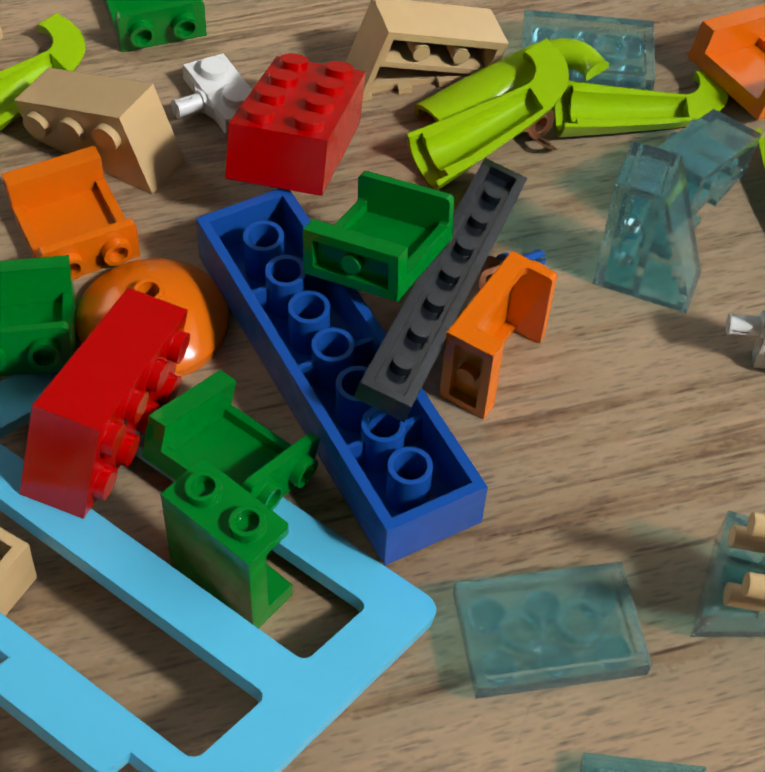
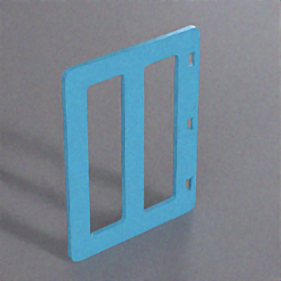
M59 371L23 375L14 374L0 382V438L30 422L33 403ZM142 434L135 456L175 482L176 480L141 457L145 434ZM0 443V511L258 701V704L202 755L196 757L188 756L0 612V707L82 772H118L127 763L140 772H281L432 625L436 615V605L431 597L282 497L273 511L288 523L289 533L272 551L360 612L312 656L308 658L298 657L93 509H90L85 518L82 519L20 495L24 460Z

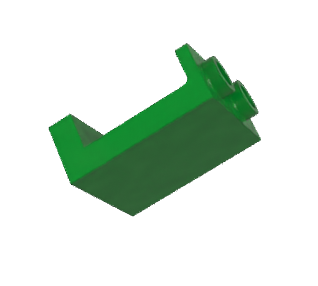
M103 0L122 53L207 36L205 4L203 0Z
M363 171L358 177V199L356 203L334 225L312 219L302 229L304 273L398 302L453 238V195L370 171Z
M69 255L0 261V377L12 376L14 374L23 375L60 371L75 353V290Z
M222 370L217 371L148 416L141 457L174 480L181 477L200 459H207L272 511L289 491L296 486L298 488L304 487L312 479L318 467V461L315 459L320 438L309 432L291 445L231 405L237 380Z
M200 459L160 494L171 566L259 629L293 595L292 584L266 563L268 553L288 535V523L207 459Z

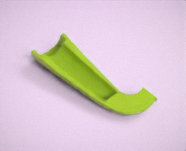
M58 12L37 26V33L45 34L51 39V48L0 71V131L21 116L14 100L46 69L55 68L75 71L84 57L86 45L81 31Z
M547 38L523 53V58L530 60L535 67L536 73L530 83L406 134L409 152L420 175L429 188L439 190L528 129L556 105L567 88L569 70L562 53Z
M571 38L549 39L564 56L568 68L581 73L585 81L590 80L609 68V62L605 61L591 45L583 41ZM537 43L516 51L417 103L414 107L415 115L419 117L427 112L438 122L530 83L536 73L535 67L530 60L523 58V53Z
M695 71L692 80L699 87L691 94L641 90L568 80L565 92L554 106L555 133L558 137H573L692 126L715 117L726 105L729 94L704 71Z

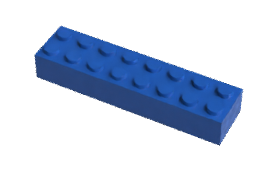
M279 188L196 218L200 260L218 286L227 305L305 435L312 432L320 438L317 455L384 566L481 523L488 486L423 389L419 392L405 422L354 398L358 385L383 342L386 333L357 289L304 273L302 229L311 220L291 190Z

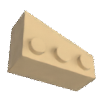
M371 0L346 63L351 64L355 70L366 71L363 101L372 100V93L396 89L398 94L401 95L412 93V86L436 82L438 87L450 86L501 60L509 43L491 9L413 0Z
M48 68L14 100L23 118V125L32 138L65 154L95 145L101 156L103 172L152 195L185 160L153 83Z

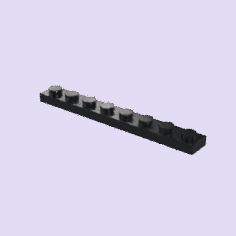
M487 158L483 160L453 214V238L415 282L361 379L354 398L405 422L445 343L446 332L456 321L522 191L527 177Z

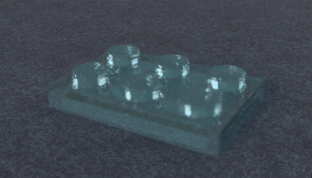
M524 10L521 49L538 43L545 38L548 40L571 38L591 45L605 61L609 62L608 69L588 81H585L583 75L578 71L568 68L569 81L653 91L655 84L654 21Z
M622 561L454 583L453 597L475 699L648 675L652 666Z

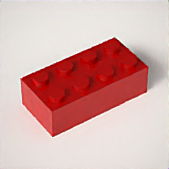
M288 53L281 55V57L276 56L228 123L225 179L323 196L360 124L366 71L355 70L351 64L341 61H332L327 64L309 62L307 57L300 54Z
M129 287L33 403L20 495L82 519L85 518L97 499L105 501L108 498L115 484L119 467L121 465L129 467L136 455L140 437L146 433L148 416L161 408L163 403L167 404L175 399L178 393L181 376L175 374L176 365L184 358L190 342V333L184 332L188 313L187 309Z

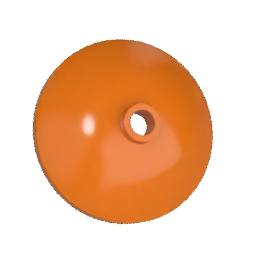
M166 258L139 259L112 268L88 287L77 308L76 330L80 345L128 287L187 309L188 313L184 332L190 333V342L184 358L176 365L175 374L181 377L198 370L216 355L225 341L229 327L228 305L211 276L191 264Z

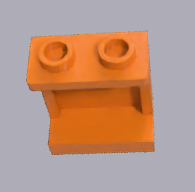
M762 4L703 20L688 58L757 120L764 119L765 5Z
M95 145L2 174L9 208L33 258L69 255L72 278L75 280L81 276L111 266L121 265L126 261L141 257L137 227L132 218H125L104 178L101 156Z
M514 251L510 252L446 332L439 396L484 420L495 403L504 343L512 333H518L536 343H540L546 335L557 280V274L554 271L546 268L538 261L530 260Z

